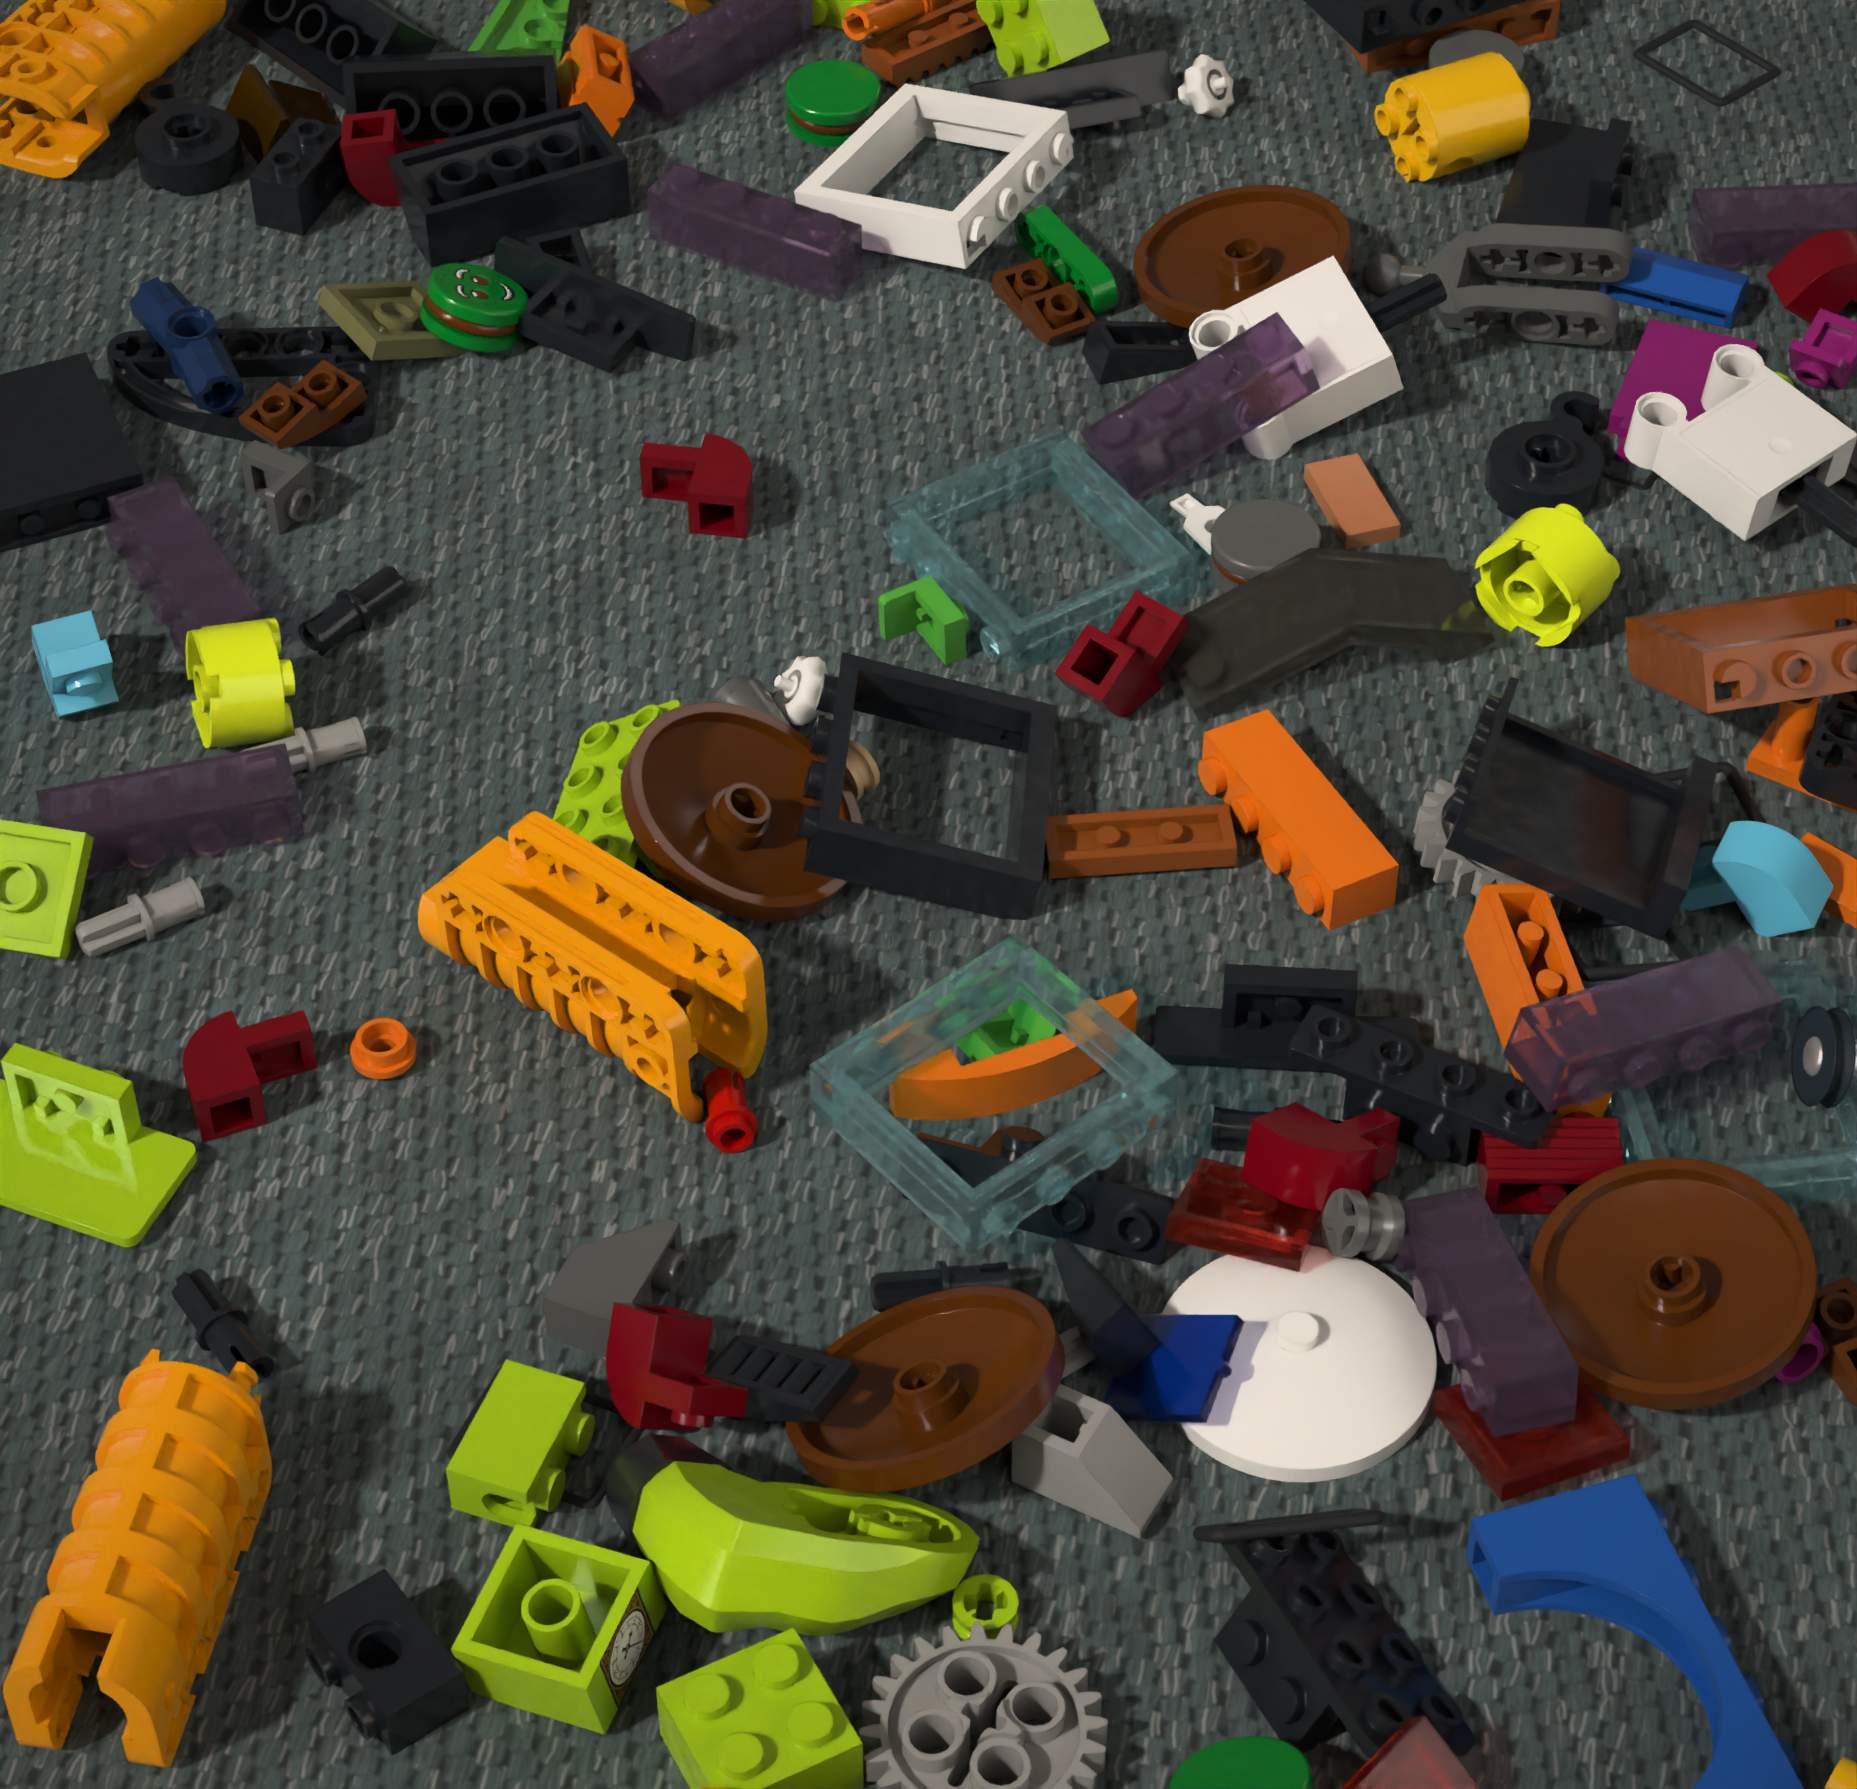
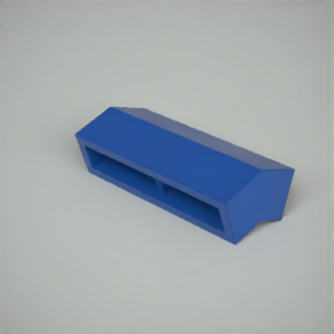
M1634 246L1629 274L1617 282H1599V292L1605 293L1615 300L1731 329L1744 304L1750 275Z

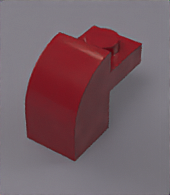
M396 109L343 115L340 148L348 177L354 188L363 197L382 207L401 206L388 167L387 156L453 138L404 144Z
M1831 230L1814 235L1793 248L1766 275L1785 309L1812 324L1820 308L1838 314L1851 300L1857 303V232L1851 230Z
M706 433L701 448L644 442L639 457L642 497L688 502L689 533L747 538L754 512L752 464L747 453L739 445L721 436Z
M1136 590L1107 634L1087 623L1054 674L1066 687L1115 716L1128 717L1163 687L1165 683L1159 678L1158 674L1190 627V624L1182 615Z
M231 1010L212 1018L192 1035L185 1047L182 1064L191 1111L202 1142L205 1143L268 1124L261 1084L317 1069L311 1027L304 1010L271 1018L239 1028L234 1013Z
M1296 1102L1251 1120L1241 1179L1285 1203L1316 1211H1323L1328 1198L1339 1188L1359 1190L1365 1197H1368L1372 1184L1388 1178L1396 1162L1397 1147L1395 1144L1401 1118L1378 1107L1336 1124Z
M614 1302L606 1350V1375L612 1400L618 1412L630 1425L646 1430L695 1431L696 1427H713L715 1416H745L749 1389L704 1375L713 1318L669 1305Z

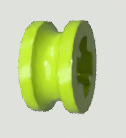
M980 1574L965 1579L955 1589L952 1599V1621L954 1629L961 1639L970 1640V1633L974 1622L981 1623L986 1639L996 1640L1005 1624L1012 1625L1013 1633L1016 1631L1019 1620V1600L1017 1592L1010 1582L1000 1576ZM987 1600L994 1602L992 1620L976 1619L979 1601Z

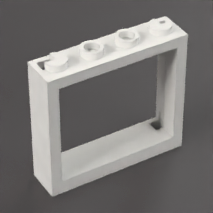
M905 83L794 190L802 233L826 242L967 269L1017 217L1018 213L1022 212L1074 158L1072 150L1074 139L1070 134L1067 111ZM925 136L1010 152L953 211L866 195ZM967 240L969 241V247H968V248H967V244H966V241H967Z

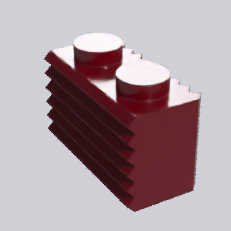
M1584 1111L1572 1112L1563 1117H1554L1538 1147L1534 1150L1526 1149L1479 1130L1476 1159L1482 1214L1550 1215L1556 1206L1580 1185L1603 1172L1624 1165L1621 1139L1619 1138L1618 1118L1596 1117Z

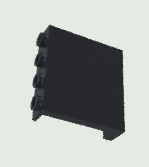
M86 352L0 374V553L149 513L142 472Z
M1510 676L1501 697L1491 693L1488 695L1476 722V730L1464 756L1466 759L1454 785L1455 791L1443 816L1444 821L1453 824L1445 848L1662 941L1688 892L1718 764L1695 755L1680 785L1509 713L1508 711L1519 679Z

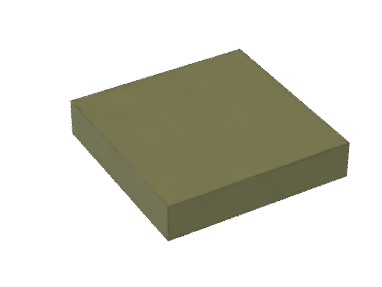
M417 281L323 284L318 304L372 361L454 357L467 352L466 349L441 340L424 326L420 318V309L427 291Z

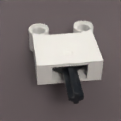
M1331 256L1225 310H1212L1203 313L1190 326L1189 338L1203 375L1209 381L1216 384H1227L1238 380L1248 370L1251 359H1256L1272 389L1268 387H1254L1246 390L1233 403L1232 414L1244 447L1251 455L1261 459H1278L1286 454L1294 443L1404 389L1393 354L1380 333L1444 302L1447 299V293L1440 277L1435 273H1429L1363 306L1335 257Z
M1727 344L1719 347L1714 352L1701 398L1702 406L1706 412L1690 422L1686 420L1687 411L1685 405L1671 394L1649 392L1642 395L1636 401L1624 446L1626 457L1640 468L1653 470L1742 540H1748L1800 506L1848 544L1857 547V509L1828 488L1845 477L1856 444L1857 433L1766 367L1762 357L1755 350L1744 345Z

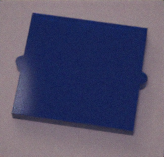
M1138 1314L1158 1337L1156 1341L1159 1345L1125 1377L1117 1378L1113 1376L1103 1403L1112 1406L1124 1421L1207 1423L1223 1378H1227L1232 1372L1229 1362L1245 1322L1238 1315Z

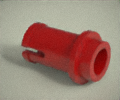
M727 1067L711 1071L704 1077L702 1082V1090L706 1097L709 1113L705 1123V1133L710 1143L714 1144L720 1151L737 1153L745 1150L752 1144L758 1131V1120L754 1112L748 1109L743 1075L736 1070L732 1081L731 1068Z

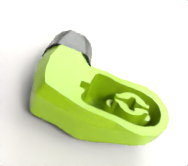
M648 1434L634 1442L615 1461L607 1480L606 1499L613 1517L633 1545L631 1556L650 1561L659 1587L676 1609L684 1616L715 1633L742 1631L759 1627L786 1631L794 1627L798 1634L822 1637L847 1632L913 1610L958 1586L967 1572L980 1541L979 1536L962 1520L947 1511L909 1496L890 1492L858 1493L843 1491L838 1488H824L797 1483L760 1482L734 1472L730 1465L680 1436Z

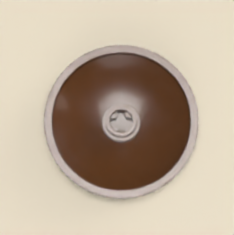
M1250 185L1224 189L1198 197L1164 215L1141 238L1134 254L1133 268L1137 290L1145 306L1159 318L1174 325L1190 329L1195 319L1203 313L1212 310H1225L1331 256L1335 257L1345 276H1347L1353 260V246L1349 224L1345 215L1328 199L1296 187Z
M700 702L674 708L663 713L645 728L630 751L623 767L620 788L622 806L629 828L644 854L679 889L703 904L723 913L755 921L778 922L800 919L823 909L834 900L848 882L803 871L807 839L798 837L797 832L804 806H812L813 799L803 797V789L809 765L812 760L818 761L819 755L809 753L810 740L802 733L763 712L745 706L720 702ZM844 778L839 819L862 824L858 804Z
M1657 1158L1636 1161L1610 1169L1580 1185L1566 1196L1548 1216L1534 1243L1529 1266V1288L1534 1320L1543 1341L1556 1360L1571 1375L1600 1394L1620 1402L1651 1409L1686 1410L1713 1406L1745 1395L1775 1376L1799 1350L1809 1331L1816 1306L1817 1277L1815 1257L1807 1233L1795 1213L1778 1195L1756 1179L1724 1165L1690 1158Z
M970 1286L923 1295L871 1317L829 1346L822 1354L854 1362L860 1371L858 1379L822 1422L785 1421L788 1438L803 1468L810 1476L829 1487L858 1493H879L928 1484L960 1472L997 1452L1022 1433L1040 1415L1054 1396L1061 1382L1065 1368L1064 1346L1047 1309L1038 1300L1020 1291L1004 1287Z

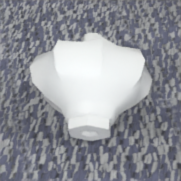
M1204 54L1198 56L1192 67L1185 71V82L1178 88L1179 100L1184 105L1192 106L1197 114L1222 118L1227 108L1234 104L1232 93L1234 80L1227 73L1223 61L1213 60Z
M797 656L792 666L782 676L778 675L774 681V686L779 689L773 699L788 722L793 725L803 726L817 715H825V712L815 710L822 677L824 674L828 675L826 664L819 657L807 658L805 656Z

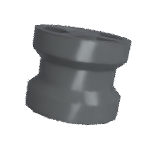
M1339 1188L1331 1194L1323 1210L1321 1223L1322 1239L1325 1248L1331 1255L1351 1258L1361 1252L1366 1259L1381 1262L1391 1260L1397 1254L1404 1239L1406 1226L1405 1212L1401 1201L1396 1195L1375 1192L1365 1197L1361 1191L1349 1188Z

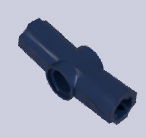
M156 277L140 284L136 296L130 300L132 315L170 356L173 373L178 378L183 379L197 408L207 410L213 416L232 411L234 404L244 396V388L233 363L217 335L214 315L208 309L193 306L172 282L165 283Z

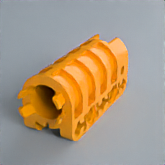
M151 1349L142 1360L140 1366L132 1370L124 1379L118 1399L121 1411L109 1419L96 1450L95 1460L98 1471L89 1475L84 1481L72 1511L71 1519L74 1532L61 1540L49 1568L47 1583L50 1594L40 1599L35 1605L3 1685L4 1700L16 1740L20 1745L51 1750H60L62 1748L84 1691L81 1676H89L95 1657L98 1655L104 1657L97 1673L100 1691L115 1700L124 1710L128 1722L121 1739L128 1761L163 1768H170L196 1698V1695L189 1693L196 1674L205 1673L240 1575L239 1571H234L241 1550L248 1551L272 1483V1460L263 1415L260 1410L262 1395L254 1394L252 1398L249 1394L252 1386H258L259 1377L247 1363L237 1362L226 1377L211 1369L190 1363L159 1361L160 1350Z

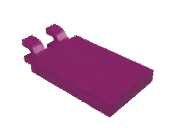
M1649 319L1610 413L1607 432L1618 434L1621 437L1614 460L1632 463L1625 455L1624 446L1636 401L1642 395L1649 392L1671 394L1685 405L1687 411L1686 420L1690 422L1706 412L1702 406L1701 398L1714 352L1719 347L1727 344L1744 345L1757 351L1758 343Z

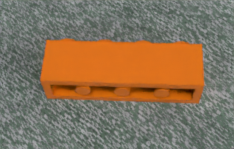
M1268 709L1203 733L1202 760L1198 763V774L1204 789L1210 795L1219 794L1223 801L1229 804L1231 819L1237 830L1241 834L1250 833L1261 846L1266 865L1274 874H1284L1294 887L1297 902L1306 914L1311 915L1315 913L1327 929L1331 931L1395 905L1399 864Z
M1483 884L1463 940L1514 1079L1559 1096V1109L1555 1117H1563L1577 1111L1589 1112L1596 1117H1603L1619 1076L1548 893L1530 884Z

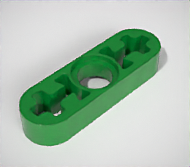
M1040 205L1018 213L1014 219L1015 236L1018 244L1033 260L1041 257L1051 273L1061 281V285L1071 282L1093 316L1114 309L1117 306V286L1108 267L1049 207Z

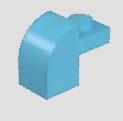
M91 610L32 625L33 648L58 718L119 702L112 679L113 660L106 639L100 641Z
M1734 821L1730 822L1718 847L1709 845L1698 849L1688 892L1679 908L1693 911L1735 901L1756 934L1772 937L1814 928L1834 885L1813 853L1790 833L1762 822Z

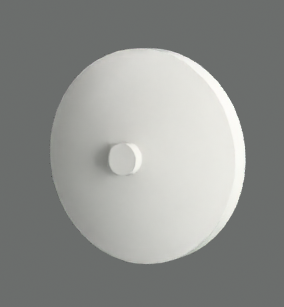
M1303 1244L1262 1245L1236 1251L1210 1262L1188 1277L1177 1288L1168 1300L1156 1328L1155 1335L1158 1337L1156 1341L1159 1345L1154 1349L1153 1353L1155 1383L1160 1399L1175 1425L1192 1443L1214 1459L1239 1471L1266 1479L1286 1482L1327 1481L1347 1477L1379 1464L1397 1452L1415 1434L1429 1410L1434 1393L1437 1369L1436 1348L1429 1325L1414 1300L1398 1283L1374 1266L1356 1257L1333 1256L1326 1248Z

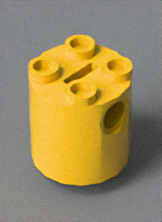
M1489 51L1405 76L1390 83L1385 94V103L1377 105L1375 108V121L1381 134L1388 136L1395 155L1396 170L1401 175L1408 173L1407 176L1403 177L1407 182L1414 180L1425 182L1521 151L1528 139L1530 95L1526 85L1519 78L1512 64L1501 54Z

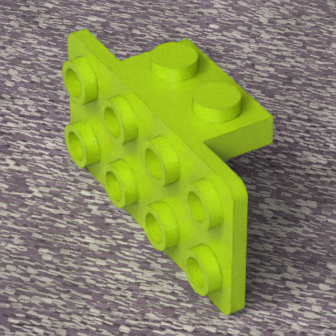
M671 700L660 705H647L634 714L611 722H598L589 727L579 740L576 756L569 775L564 782V789L553 816L554 821L634 868L637 857H639L657 879L663 880L668 879L644 854L629 828L621 801V775L630 751L645 728L663 713L683 706L679 700Z
M14 1043L1 1060L5 1080L0 1078V1205L121 1247L128 1248L137 1245L197 1162L195 1145L190 1141L142 1126L132 1081L124 1079L121 1075L110 1070L100 1071L67 1060L52 1051H39Z

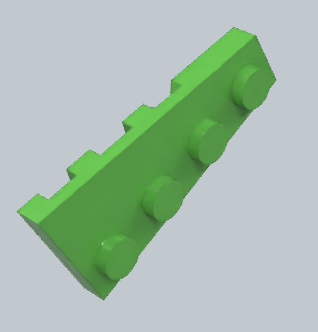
M500 0L468 51L556 48L558 67L571 0Z

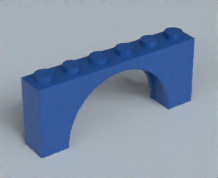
M1635 1474L1471 1519L1465 1557L1494 1616L1524 1610H1561L1594 1616L1628 1629L1647 1640L1663 1652L1681 1670L1697 1693L1706 1712L1712 1740V1760L1692 1789H1804L1800 1782L1798 1762L1791 1746L1785 1740H1778L1766 1719L1765 1703L1758 1685L1751 1677L1744 1678L1732 1656V1643L1724 1622L1718 1616L1711 1617L1700 1596L1699 1580L1692 1563L1686 1557L1679 1558L1668 1537V1525L1662 1507L1657 1500H1648Z

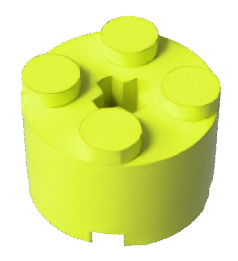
M1562 503L1558 504L1555 508L1541 507L1527 511L1485 549L1476 560L1475 569L1480 567L1481 580L1475 585L1482 607L1495 624L1510 632L1516 626H1519L1541 637L1535 643L1536 645L1550 647L1564 641L1608 598L1614 581L1620 575V567L1615 557L1607 552L1598 536L1584 523L1581 513L1575 507Z
M276 618L204 626L187 632L185 644L187 680H194L196 700H191V706L205 748H227L270 742L294 735L292 713L289 704L285 703L284 696L295 695V677L290 659L279 660L278 654L281 652V636Z

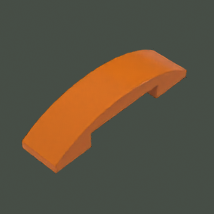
M1129 989L1072 1008L1070 1031L963 1066L960 1065L952 1049L948 1048L890 1067V1109L893 1115L898 1118L915 1120L968 1119L1016 1110L1061 1094L1104 1069L1136 1038L1138 998L1134 991Z

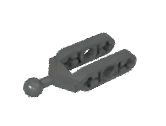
M1494 223L1482 227L1479 231L1460 232L1427 262L1426 266L1403 265L1396 256L1387 253L1375 255L1367 261L1363 268V282L1371 293L1385 296L1429 273H1435L1440 277L1447 293V299L1433 307L1443 327L1460 328L1466 333L1514 341L1602 345L1614 337L1620 312L1618 303L1611 296L1602 292L1496 285L1467 287L1470 273L1474 271L1491 276L1603 283L1617 282L1629 274L1634 244L1626 234L1607 228ZM1543 252L1556 253L1562 257L1548 256ZM1530 311H1538L1547 315H1536Z

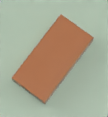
M1358 453L1304 465L1303 478L1345 550L1400 538L1401 524Z

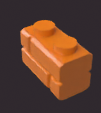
M588 25L581 26L570 44L571 51H566L557 67L561 108L587 102L613 138L620 126V118L625 117L635 100L634 90L631 86L632 78L627 46L624 44V41Z

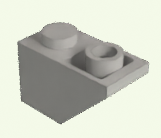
M1059 1384L1054 1396L1040 1415L1012 1440V1482L1141 1539L1173 1487V1477L1112 1406L1062 1384Z

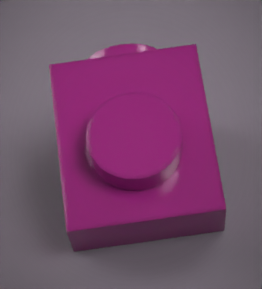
M1820 308L1802 341L1794 339L1788 349L1791 371L1795 372L1796 377L1801 382L1812 388L1823 389L1826 385H1830L1843 390L1857 367V322Z

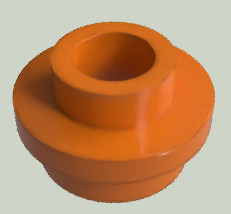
M376 1018L364 1023L357 1030L350 1046V1056L353 1067L363 1076L379 1080L390 1079L405 1073L411 1068L416 1060L417 1048L413 1035L401 1022L392 1018Z

